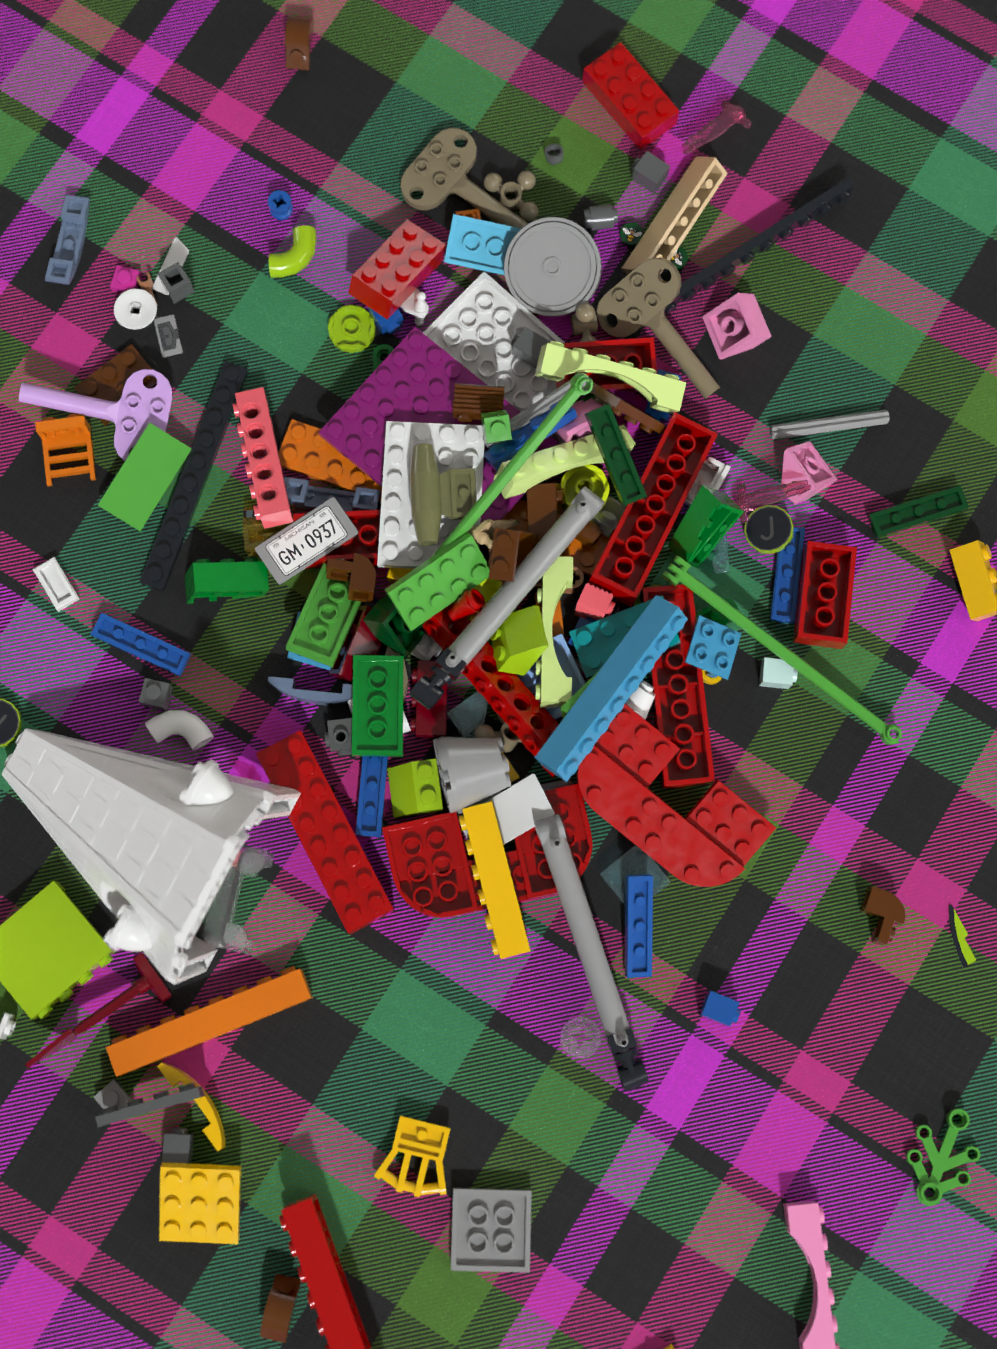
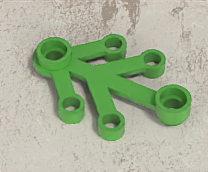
M955 1108L948 1112L946 1120L949 1126L939 1152L931 1137V1128L927 1125H918L915 1128V1136L922 1141L933 1167L930 1176L928 1177L922 1164L923 1156L919 1150L909 1149L905 1154V1159L913 1166L919 1181L916 1188V1196L924 1205L934 1206L941 1201L944 1192L959 1186L966 1187L971 1182L970 1174L963 1170L956 1171L953 1178L940 1182L943 1172L967 1162H976L980 1158V1151L974 1146H966L963 1152L949 1157L959 1130L967 1128L970 1122L968 1113L962 1109ZM955 1114H958L961 1118L958 1124L953 1122ZM922 1128L927 1130V1136L924 1138L919 1134ZM970 1149L975 1151V1157L972 1159L967 1155ZM913 1152L918 1154V1159L915 1162L910 1160V1155ZM964 1173L966 1181L960 1183L958 1177ZM928 1187H931L933 1190V1194L930 1197L925 1195V1190Z

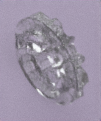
M574 1017L563 1026L560 1041L563 1049L569 1055L576 1058H587L599 1048L601 1031L593 1020L587 1017ZM582 1026H584V1035L592 1038V1041H583L580 1049H577V1039L571 1037L570 1034H579Z

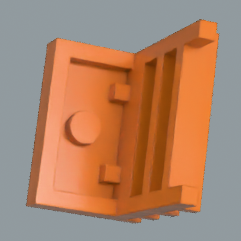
M70 414L67 418L47 417L40 422H35L36 432L42 439L48 487L53 486L52 478L90 473L91 481L96 480L95 457L91 437L92 430L85 416ZM87 445V452L49 456L50 450ZM86 459L89 462L88 466L52 471L50 464Z

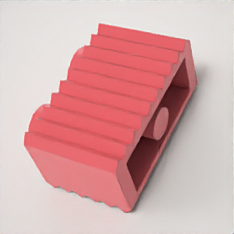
M589 583L585 584L576 604L574 615L584 619L590 617L597 621L611 616L616 604L612 601L613 594H608V591L604 592L603 589L599 590L594 585L590 586Z

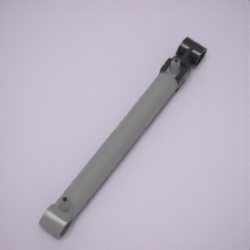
M586 486L577 494L570 506L516 568L514 582L505 581L450 647L446 648L438 657L435 665L430 669L432 676L429 678L424 675L415 684L409 695L428 710L434 707L445 692L441 687L444 684L450 686L453 681L457 680L466 669L468 663L585 525L600 511L605 503Z
M556 814L535 821V829L545 853L614 1061H620L621 1066L616 1067L623 1090L625 1092L648 1084L649 1080L642 1060H635L634 1057L638 1054L637 1044L604 952L560 816Z

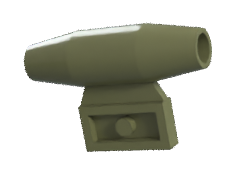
M427 443L416 444L413 446L409 476L411 516L418 545L434 546L439 541L441 516L443 515L451 520H462L477 502L475 468L450 469L439 474L433 445Z

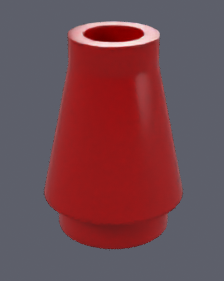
M476 589L466 590L456 603L448 609L450 619L457 622L462 618L478 613L485 605L484 597Z

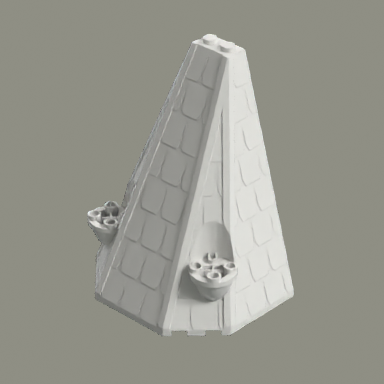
M26 728L16 740L17 747L13 754L7 757L4 763L5 768L1 775L103 903L119 919L115 927L111 928L106 934L104 942L114 951L119 949L132 952L143 951L162 976L173 984H178L206 972L218 949L194 935L242 845L249 837L245 830H250L254 824L258 826L263 819L290 815L301 792L292 788L223 773L219 769V764L213 760H209L205 764L199 762L196 766Z

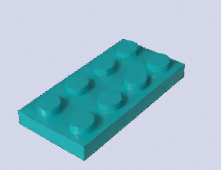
M653 599L569 632L587 679L592 678L603 667ZM678 634L672 639L669 647L681 643Z

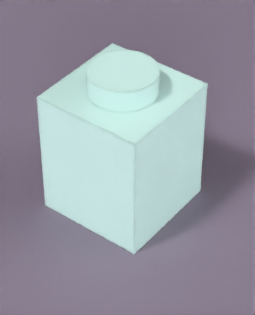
M764 657L760 666L759 686L789 689L793 682L796 683L798 671L782 659Z

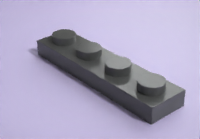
M194 1083L178 1087L179 1093L169 1095L167 1090L153 1094L154 1100L144 1102L143 1098L127 1102L128 1107L118 1110L117 1105L102 1109L103 1115L95 1117L97 1127L204 1097L202 1086L195 1088Z

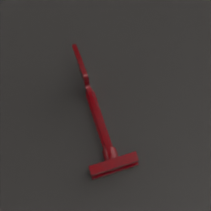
M140 953L133 958L136 968L141 975L140 978L133 982L134 985L85 1018L73 1030L68 1029L28 1061L25 1064L29 1069L77 1039L76 1035L86 1032L138 994L142 995L151 989L162 1003L169 1000L171 993L145 956Z

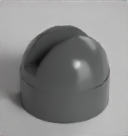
M551 144L545 148V158L549 164L556 165L562 162L564 152L561 145Z

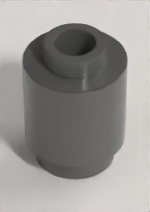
M612 204L590 206L589 209L583 210L585 229L594 231L614 228V223H618L617 208L613 209Z

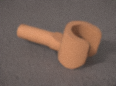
M146 272L148 280L145 282H141L139 276H137L140 288L150 293L155 299L152 290L154 284L150 274Z

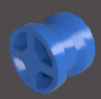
M281 190L270 194L268 206L273 218L277 220L288 219L293 213L290 195Z

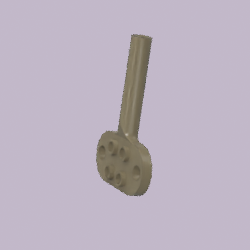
M449 128L438 133L407 168L401 178L403 199L409 206L417 210L436 208L449 195L457 194L495 223L521 229L529 224L466 177L476 161L477 147L470 134L461 129ZM459 139H463L467 142V145L459 148L454 143ZM413 191L423 193V197L418 200L413 199L410 195Z
M651 258L641 263L602 297L597 308L598 321L602 329L615 337H627L643 326L649 327L700 394L706 399L719 389L720 386L664 314L665 308L679 294L681 275L677 267L669 260ZM663 268L671 272V280L669 282L663 281L660 277V272ZM609 314H614L617 317L618 322L616 326L608 324L607 316Z

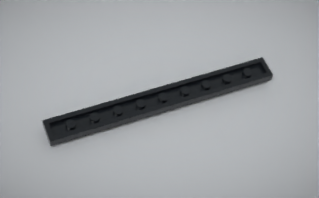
M850 177L846 178L681 283L679 294L665 308V315L674 311L680 302H688L693 299L697 294L696 292L702 288L704 290L709 289L716 283V279L732 274L738 265H746L751 262L760 251L763 253L767 252L779 239H787L793 234V230L798 227H806L818 214L820 216L825 215L837 202L842 204L848 200L854 186L853 181Z
M227 361L224 362L191 447L192 450L188 455L140 579L142 585L163 592L166 589L234 411L233 404L237 403L235 393L241 392L249 372L248 368Z

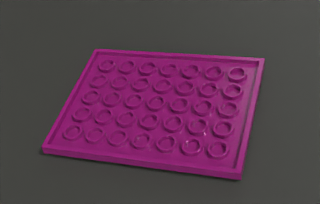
M414 327L318 433L321 438L382 487L386 421L482 425V420L472 419L470 423H463L458 421V418H453L455 383L487 384ZM504 399L503 410H506L509 414L510 420L519 414L520 411ZM549 436L542 441L533 453L560 445V443ZM484 445V453H485V452L488 451L489 449ZM485 459L483 464L482 495L492 484L497 473ZM500 492L482 514L481 523L487 519H492L493 521L502 520L525 493L504 499Z

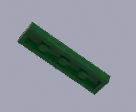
M610 404L585 413L622 507L647 497Z
M961 485L869 514L868 520L875 538L878 539L965 511L969 506Z

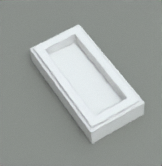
M55 557L33 569L58 612L80 599Z

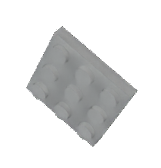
M453 1188L451 1270L530 1273L532 1190Z

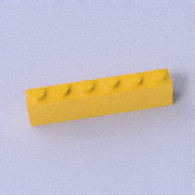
M492 801L462 809L463 815L459 816L462 831L467 830L469 840L465 841L468 855H474L476 864L471 865L474 879H480L482 889L477 891L481 905L486 904L488 914L484 915L487 930L493 929L495 939L490 940L494 955L499 954L500 959L530 952Z

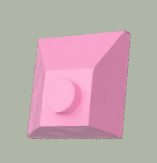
M810 441L787 448L784 451L781 486L784 488L787 498L793 501L795 505L808 500L837 481L835 475Z

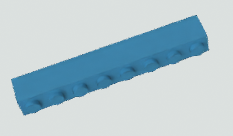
M657 595L653 598L535 756V759L544 768L566 782L577 771L580 763L592 751L594 744L607 731L614 717L623 709L624 704L632 693L638 689L643 678L653 669L655 662L661 654L667 650L672 639L682 630L687 617L678 606Z

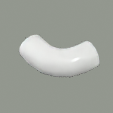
M169 710L145 722L149 732L158 743L171 735H181L187 740L192 750H197L214 738L208 726L198 716L184 710Z

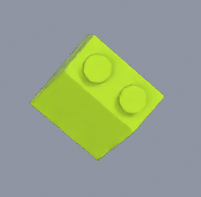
M534 605L511 613L491 636L490 640L492 641L494 659L496 660L498 671L524 676L547 649L548 642L539 606Z
M436 759L409 762L387 769L394 818L443 812Z

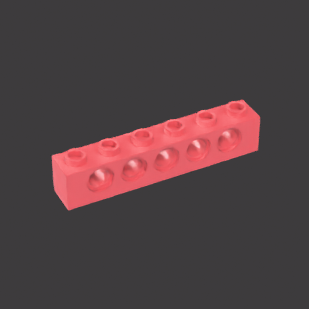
M264 387L235 393L237 403L233 404L235 417H240L241 423L237 424L239 437H244L245 443L241 444L243 457L249 460V464H245L248 479L252 478L253 484L249 485L252 500L257 499L258 505L253 506L256 520L262 521L264 529L292 523L293 518Z

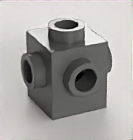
M352 718L327 721L328 732H325L326 747H330L332 752H337L338 756L352 755ZM345 734V740L341 741L342 735Z

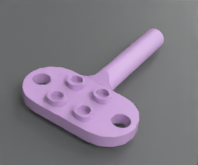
M142 369L133 373L127 379L122 397L117 402L23 382L20 387L18 401L113 422L116 426L114 446L118 456L126 461L130 450L136 445L149 422L166 432L172 402V388L169 381L161 373ZM148 375H152L157 379V385L152 389H148L143 385V379Z

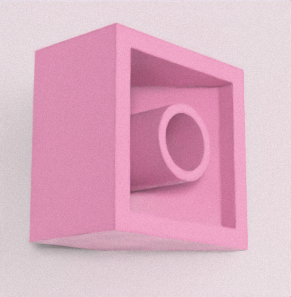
M737 293L702 316L719 359L753 349L772 337L754 294Z
M592 398L585 402L583 400L576 402L571 407L575 409L578 417L551 435L552 438L563 444L592 435L585 413L600 408L602 405Z

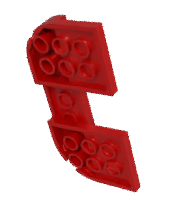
M625 703L623 709L609 724L607 731L600 736L594 744L592 751L586 755L578 766L577 779L583 798L598 815L679 880L694 886L712 887L727 883L736 878L745 870L744 865L776 829L775 825L719 779L713 783L685 818L648 789V786L680 748Z
M579 784L544 791L554 811V815L559 814L570 851L579 877H581L591 858L592 835ZM449 812L382 827L394 884L401 897L410 907L421 914L434 918H451L487 910L486 904L481 905L477 891L482 889L480 879H474L471 865L476 864L475 860L467 861L457 812ZM533 827L514 838L517 850L505 853L518 902L558 893L536 829Z

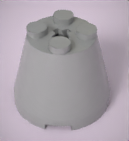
M440 737L433 739L442 789L450 813L459 812L507 787H511L508 773L510 771L507 757H504L502 753L504 748L501 737Z

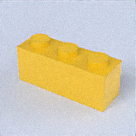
M977 540L950 549L970 620L980 621L997 615V572L990 565L989 559L992 558L989 546Z

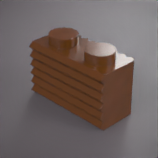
M455 383L453 418H458V421L463 423H470L472 419L481 421V413L503 410L505 386Z

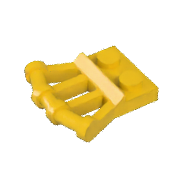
M400 1115L392 1150L374 1177L378 1180L380 1178L394 1187L396 1192L402 1193L406 1191L414 1193V1196L419 1198L421 1195L435 1193L447 1195L443 1158L451 1128ZM402 1152L405 1155L398 1178L388 1171L387 1168L397 1153ZM411 1155L423 1158L417 1183L406 1180ZM429 1159L436 1161L438 1182L423 1184Z

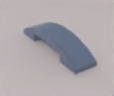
M65 195L61 212L62 224L54 256L49 260L45 281L70 285L77 270L84 245L89 216V198Z
M284 478L289 504L305 510L312 511L332 497L337 500L344 511L377 510L381 490L356 487V492L309 486V480Z
M268 676V682L274 689L301 702L315 705L346 704L348 700L353 698L352 684H343L342 693L295 689L296 683L294 679Z

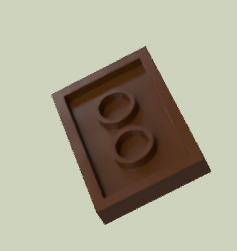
M131 344L76 385L74 389L80 395L117 402L122 397L127 379L133 373L142 369H152ZM148 375L143 379V385L148 389H152L157 385V379L152 375ZM99 419L104 426L111 422L109 420Z
M593 382L591 393L595 395L594 401L603 406L610 404L613 413L621 416L624 413L623 418L630 423L636 425L640 422L638 427L651 434L654 430L662 435L667 426Z

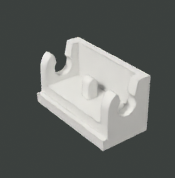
M711 457L705 460L684 503L691 506L702 485L719 491L731 467Z

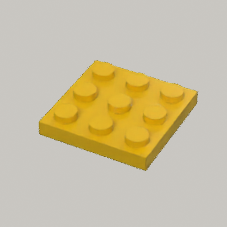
M162 1162L160 1167L159 1241L238 1244L240 1235L241 1166Z

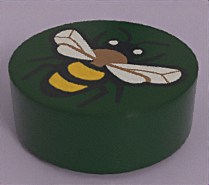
M630 222L622 226L619 238L624 246L634 248L643 237L644 232L639 224Z
M679 246L670 260L677 267L678 271L683 269L687 263L688 255L686 250Z

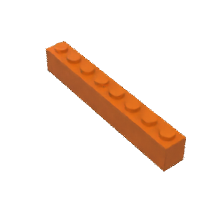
M295 966L280 971L281 976L272 980L271 976L256 981V987L248 989L247 986H243L233 990V996L224 999L223 995L213 998L208 1001L209 1006L201 1009L199 1005L184 1010L185 1015L177 1019L175 1015L160 1020L161 1025L155 1028L147 1025L135 1030L137 1034L135 1036L127 1038L125 1034L112 1039L113 1045L106 1047L116 1077L123 1076L312 999L313 996L303 970H296Z

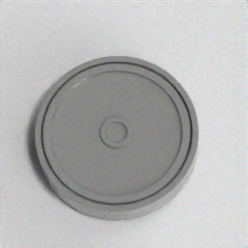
M559 217L538 219L523 227L512 239L504 262L505 279L514 298L526 309L549 317L571 314L576 311L580 304L587 303L598 288L602 271L601 256L593 238L577 223Z

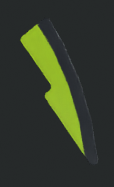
M950 904L949 922L952 939L961 964L965 967L975 962L976 958L965 940L968 933L955 909Z

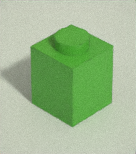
M506 410L481 413L483 434L487 443L512 440L509 414Z

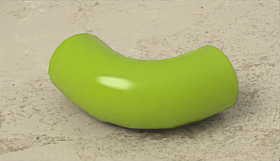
M304 225L295 227L293 229L292 247L283 253L269 254L271 278L295 275L308 266L314 257L317 243L316 229L314 227Z

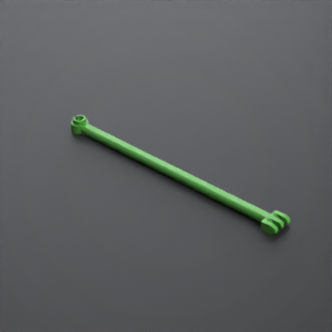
M577 373L572 377L571 387L432 556L466 534L580 395H586L591 392L593 381L588 375ZM586 382L585 387L582 389V384Z
M679 556L674 558L673 561L680 568L671 563L668 566V570L674 576L665 571L662 577L674 587L680 581L878 732L884 744L893 745L899 742L898 740L902 738V731L897 725L886 724L687 572L691 567L689 563ZM891 730L895 731L896 738L890 736Z

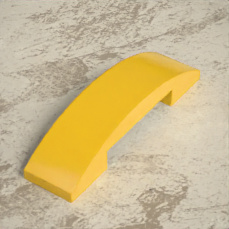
M165 1062L157 1066L171 1087H176L180 1083L183 1085L194 1083L195 1088L201 1086L189 1074L174 1065ZM203 1089L204 1097L194 1100L211 1123L203 1129V1132L216 1150L220 1151L226 1147L223 1125L214 1103Z

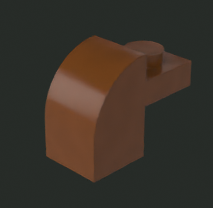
M293 15L288 17L285 30L286 68L310 69V45L313 42L314 17Z
M354 553L353 562L343 558H328L326 579L350 582L348 600L373 603L376 571L373 564L366 557Z
M874 886L867 888L860 912L879 918L872 943L881 946L887 945L888 941L891 942L895 935L896 928L893 927V924L901 925L905 923L903 904L891 892Z
M276 1274L264 1310L260 1337L286 1343L301 1286L300 1279Z

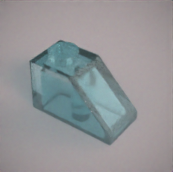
M477 691L446 713L447 718L461 737L475 738L476 728L485 724L488 702Z

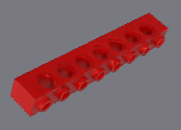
M454 602L429 618L422 625L443 651L450 647L470 623L467 617L457 622L450 619L448 609L454 605ZM486 642L468 663L462 674L468 678L476 690L492 706L493 710L505 721L510 730L523 742L525 747L536 756L559 724L545 708L540 707V702L535 700V696L516 674L498 671L493 647ZM547 770L552 777L555 776V774Z

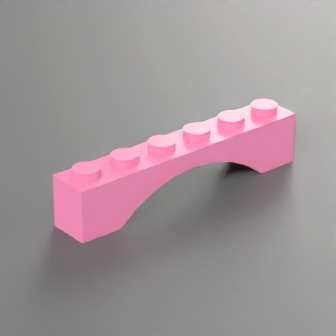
M815 1201L784 1203L786 1231L796 1240L803 1251L813 1280L811 1314L804 1331L799 1337L800 1349H840L839 1344L835 1343L834 1332L838 1331L835 1315L832 1316L831 1305H834V1294L832 1288H828L827 1278L831 1277L829 1261H825L824 1250H828L826 1234H822L821 1223L825 1221L823 1208L819 1207V1204Z

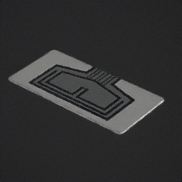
M174 315L154 319L162 357L183 353Z

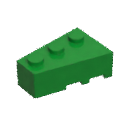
M702 485L668 547L692 567L698 568L744 511L727 494Z
M257 558L245 559L244 562H235L234 559H222L220 562L200 559L192 563L184 576L187 604H193L195 598L209 597V601L212 602L218 601L217 597H232L233 599L265 596L269 591L267 567L263 561H259Z

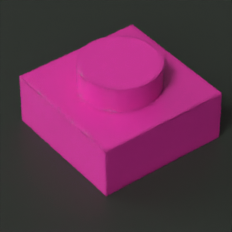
M117 265L110 285L111 290L123 293L130 289H137V276L141 277L140 271Z

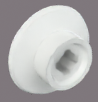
M130 289L123 292L114 304L116 320L128 329L135 330L148 326L154 320L157 312L155 299L150 293L142 289ZM135 308L140 309V313L134 314L133 310Z

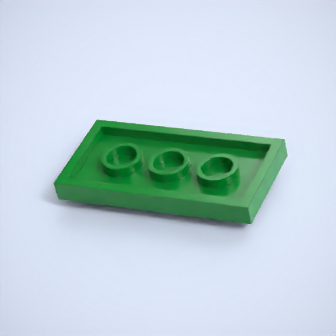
M353 655L352 756H403L404 656Z

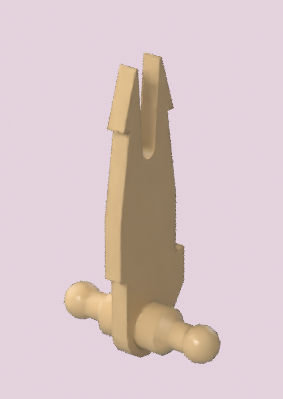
M512 518L510 520L496 521L487 519L478 527L473 525L468 533L472 535L476 544H485L492 550L495 528L507 529L520 524V522Z

